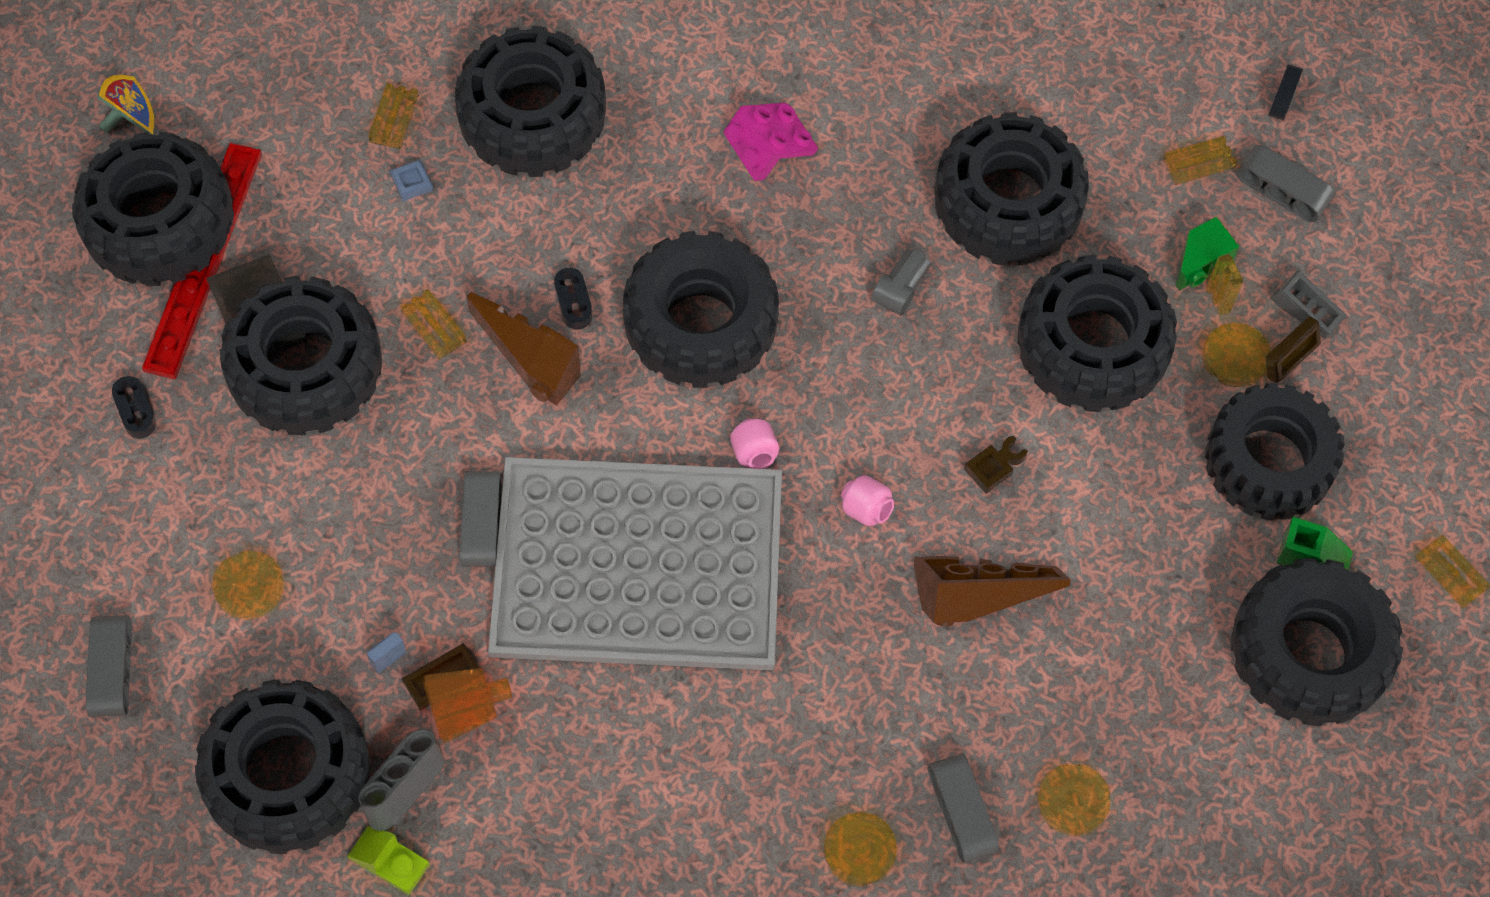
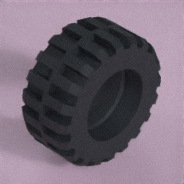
M1266 383L1263 389H1260L1259 385L1247 387L1244 394L1243 392L1236 393L1230 398L1229 403L1224 404L1208 436L1205 458L1209 461L1206 469L1208 476L1216 477L1213 486L1218 493L1225 492L1228 495L1226 501L1234 507L1236 504L1244 507L1243 513L1250 516L1257 512L1262 514V519L1273 520L1275 515H1280V519L1285 520L1293 518L1296 511L1299 515L1309 512L1313 505H1318L1324 499L1343 464L1345 454L1342 449L1345 446L1344 436L1341 433H1337L1341 427L1337 418L1334 416L1329 417L1330 409L1324 402L1318 404L1313 400L1315 395L1308 391L1302 394L1296 391V386L1286 384L1285 388H1279L1278 383ZM1258 431L1279 433L1290 439L1301 452L1304 467L1291 472H1277L1267 469L1256 462L1249 454L1244 437Z

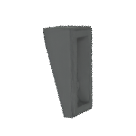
M1299 270L1289 276L1270 297L1277 306L1301 323L1309 316L1318 320L1320 336L1325 339L1329 337L1347 316ZM1292 289L1298 292L1295 296L1290 292ZM1303 297L1309 299L1305 305L1300 302ZM1316 304L1320 309L1314 315L1310 310ZM1327 312L1331 317L1324 324L1320 319Z

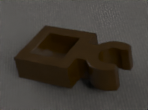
M1014 436L1004 440L1001 450L997 451L990 445L965 463L964 470L985 494L1013 474L1014 469L1010 465H1019L1026 459L1028 453L1026 449L1017 454L1009 450V448L1015 445L1016 438Z

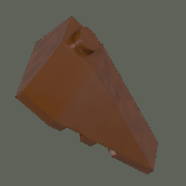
M470 292L467 295L469 312L530 388L533 396L542 402L548 400L557 406L581 377L579 346L543 324L538 329L532 327L528 323L527 317L519 313L512 318L508 316V313L501 305Z
M953 556L914 557L921 608L933 623L940 626H951L954 622H968L1069 587L1071 581L1057 566L1013 563L1010 569H1006L1002 565L992 563V560L980 559L979 566L959 564V557Z

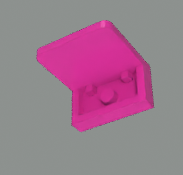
M787 103L741 106L723 131L754 181L764 180L781 158L812 156L818 150L811 134L805 129L795 110Z

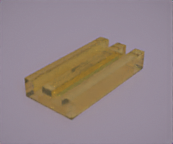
M386 84L368 135L370 143L401 149L419 97L418 89L412 88L411 91H407L404 86H399L397 89L393 87V84ZM392 96H395L383 134L380 137L378 135L380 133ZM403 98L408 99L395 138L390 139Z
M1225 136L1166 152L1163 160L1175 185L1235 168L1237 160L1231 156L1232 150L1230 146H1226L1227 140ZM1221 157L1224 158V160L1178 173V170L1197 166Z
M1230 254L1218 257L1206 287L1208 294L1214 293L1211 299L1213 304H1219L1217 309L1219 316L1231 312L1244 281Z
M427 289L422 292L423 296L412 298V303L409 305L405 303L400 306V309L438 360L465 344L467 340L463 332ZM424 304H429L456 340L452 341ZM417 309L446 345L445 347L441 348L413 311Z
M1443 534L1415 556L1419 563L1462 609L1490 588V584ZM1438 547H1440L1444 551V553L1459 567V569L1474 583V585L1477 587L1475 590L1460 575V572L1457 570V568L1453 564L1449 563L1437 551Z

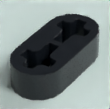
M1291 64L1287 65L1268 116L1284 121L1301 77L1302 68Z
M564 268L554 278L555 292L562 319L565 325L571 329H583L592 320V306L585 280L579 270ZM571 279V282L574 283L575 293L569 294L565 280ZM574 303L578 304V308L582 312V317L576 318L572 314V304Z
M132 376L121 377L113 384L112 396L128 435L133 438H146L155 430L156 420L145 390L137 378ZM126 388H131L133 391L135 402H128L124 391ZM138 411L144 424L141 427H137L133 413Z

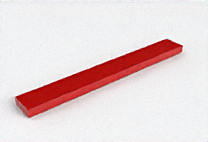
M229 143L220 168L226 178L233 198V226L230 228V233L227 234L228 238L224 247L218 255L213 254L210 257L208 266L200 272L195 270L185 275V280L174 284L143 363V372L176 380L262 156L260 149Z

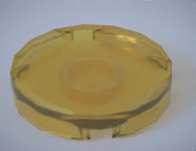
M1233 322L1220 325L1211 331L1203 346L1202 359L1206 370L1210 375L1213 374L1219 378V382L1227 386L1244 387L1254 384L1264 375L1267 370L1265 356L1271 350L1267 340L1258 330L1247 324Z
M251 550L239 552V555H235L232 558L231 556L222 561L215 571L212 582L215 600L221 609L234 618L246 620L262 617L273 610L281 600L285 586L282 571L275 560L263 552Z
M1082 764L1059 765L1048 772L1039 787L1037 799L1040 814L1047 824L1061 834L1071 836L1089 834L1099 828L1107 817L1111 804L1108 784L1097 771Z
M856 812L846 814L833 823L827 831L823 851L828 868L835 877L845 884L861 887L868 886V884L875 883L876 881L879 882L887 876L894 866L897 844L895 835L886 822L876 815Z

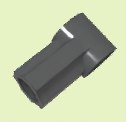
M906 249L890 274H884L879 280L871 300L902 316L914 297L916 287L929 270L931 261L926 258L924 253L917 249Z

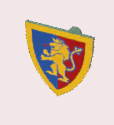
M121 74L105 79L99 88L97 98L112 108V111L99 124L100 128L104 132L110 133L123 118H126L144 132L153 135L154 113L152 106L136 78Z

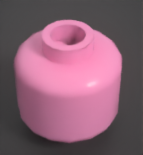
M746 419L736 426L731 433L730 442L739 464L745 468L765 469L774 462L780 448L773 429L765 420Z
M862 475L854 481H849L841 493V498L843 499L842 507L845 514L865 526L872 527L878 523H884L894 508V500L892 499L890 488L870 476Z

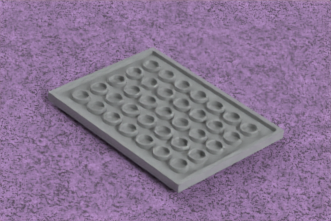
M505 457L488 648L489 657L774 670L782 470Z

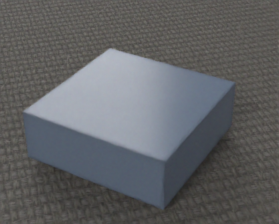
M421 160L390 171L391 178L403 202L433 191V185Z
M392 632L367 651L370 666L377 674L406 653L404 642L396 632Z

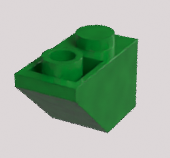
M1217 216L1189 231L1183 247L1176 287L1179 291L1189 285L1191 288L1197 287L1211 273L1215 271L1223 273L1235 263L1234 259L1239 245Z
M1293 517L1284 532L1276 564L1290 565L1296 559L1315 558L1317 562L1325 563L1327 559L1344 563V568L1349 570L1353 551L1328 527Z

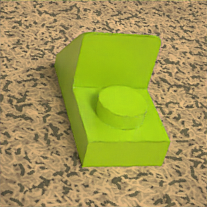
M370 826L366 828L347 856L350 860L408 896L430 865L429 861L398 843L393 833L384 830H374Z

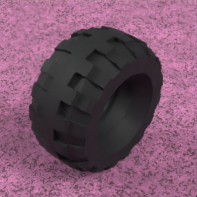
M532 25V29L520 30L519 26L506 29L505 34L499 37L493 34L480 44L479 51L473 50L462 64L461 76H457L456 113L462 136L467 145L472 146L476 150V154L480 159L492 167L495 164L499 165L500 171L517 176L518 172L529 173L530 177H543V172L554 170L555 173L561 172L571 166L572 160H581L592 149V143L595 142L596 137H600L604 127L606 94L600 67L597 68L594 56L580 43L574 44L573 38L559 30L556 33L548 32L546 27ZM526 83L544 84L560 94L550 105L532 111L515 109L501 100L509 90Z
M1003 112L1000 118L993 119L992 115L974 121L972 127L967 126L965 129H961L952 138L949 147L944 149L938 165L934 188L935 208L938 218L942 219L943 224H945V231L956 244H964L965 251L978 259L981 255L991 258L992 264L1005 266L1007 261H1017L1018 265L1035 262L1039 256L1042 258L1049 257L1060 250L1062 244L1067 239L1070 240L1085 210L1089 178L1088 171L1084 170V158L1074 143L1067 142L1068 136H1066L1065 132L1056 125L1052 128L1045 125L1042 118L1030 115V118L1018 117L1017 112ZM1013 169L1021 171L1034 179L1039 185L1041 192L1029 199H1006L991 191L983 178L996 170Z
M161 131L159 135H152L148 132L134 134V138L125 141L119 139L109 144L110 148L103 154L97 153L88 162L87 173L82 172L76 184L72 216L83 244L93 260L103 270L108 269L115 278L132 284L139 280L141 284L146 286H160L163 281L170 280L176 283L185 280V275L195 270L200 272L209 265L210 257L213 254L218 255L228 238L227 234L230 233V228L233 226V198L220 166L213 156L210 157L204 147L188 138L181 139L180 136H176L174 133ZM163 191L177 192L171 203L155 214L145 217L126 215L127 211L136 202L148 195Z
M695 231L682 232L679 234L678 239L672 241L667 237L655 244L651 253L646 252L644 256L638 259L633 266L630 278H627L623 294V320L627 339L632 350H635L640 356L641 363L650 371L662 373L663 378L678 385H680L681 381L692 383L693 388H707L708 383L719 382L720 385L737 380L738 374H746L752 371L760 363L763 354L769 351L774 341L779 316V297L776 281L772 279L770 269L762 257L752 254L750 247L736 238L733 241L724 239V234L708 231V235H695ZM703 295L720 300L731 310L733 315L729 321L717 329L697 332L678 325L671 318L669 312L681 300L691 296Z
M1094 254L1078 257L1077 261L1073 263L1070 260L1063 261L1053 266L1050 273L1046 274L1045 277L1040 276L1032 286L1024 302L1018 325L1017 344L1020 346L1022 364L1029 374L1034 375V383L1045 394L1051 392L1058 397L1057 401L1070 408L1072 404L1083 406L1084 411L1101 412L1102 408L1110 407L1111 410H1118L1130 406L1133 400L1143 399L1153 391L1156 384L1164 376L1173 356L1177 339V319L1171 304L1167 303L1168 295L1158 281L1152 283L1148 279L1149 274L1138 265H1134L1132 268L1123 264L1122 258L1109 255L1107 260L1097 259ZM1085 311L1102 312L1120 322L1128 335V340L1114 347L1092 346L1079 339L1073 333L1067 320Z
M293 276L285 277L283 283L272 286L269 282L257 288V295L251 299L245 297L234 309L235 317L229 318L228 323L225 324L221 335L223 341L222 349H219L224 378L238 407L248 417L252 416L256 419L260 426L277 432L283 429L287 431L288 435H306V431L318 430L319 433L334 429L333 424L341 420L347 422L358 414L359 406L370 401L376 390V381L378 376L381 375L382 353L379 335L373 318L366 306L361 305L357 301L355 294L339 285L333 287L330 281L311 277L310 281H301L300 277ZM314 333L325 337L332 343L327 355L319 363L307 369L285 370L269 362L274 348L281 341L295 334Z
M1315 558L1296 559L1293 564L1285 566L1280 564L1269 570L1264 577L1253 585L1243 599L1234 619L1231 634V651H1234L1236 659L1234 666L1240 680L1247 682L1250 686V694L1260 704L1265 702L1276 710L1275 715L1288 721L1291 718L1300 719L1302 724L1310 726H1322L1327 722L1340 724L1352 720L1356 715L1368 710L1382 696L1394 679L1403 652V647L1400 646V636L1402 634L1400 620L1396 613H1392L1390 609L1392 602L1382 588L1379 590L1374 588L1369 583L1371 578L1360 570H1357L1356 573L1344 568V563L1327 559L1325 563L1317 562ZM1301 620L1313 621L1327 627L1336 635L1344 651L1343 665L1331 670H1319L1304 665L1287 648L1283 636L1284 627L1291 622Z
M280 679L264 681L262 687L251 691L245 688L233 695L234 700L226 707H219L209 719L211 724L207 731L201 734L196 748L198 753L197 765H195L196 782L202 801L213 820L226 834H229L240 844L253 850L256 848L268 850L271 854H287L289 850L300 848L306 851L319 846V842L330 835L336 836L347 826L346 821L354 811L358 812L361 806L358 801V794L370 777L368 746L362 729L351 710L341 702L339 697L329 690L323 691L314 687L311 682L297 679L292 681V683H281ZM281 736H297L311 742L316 751V761L310 773L299 784L285 790L269 791L256 787L250 781L248 776L250 761L255 752L266 742Z

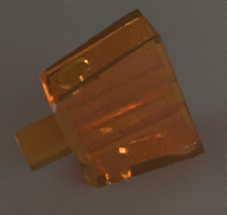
M482 668L430 674L422 678L441 745L447 744L496 719L494 703L513 698L507 677L487 683Z

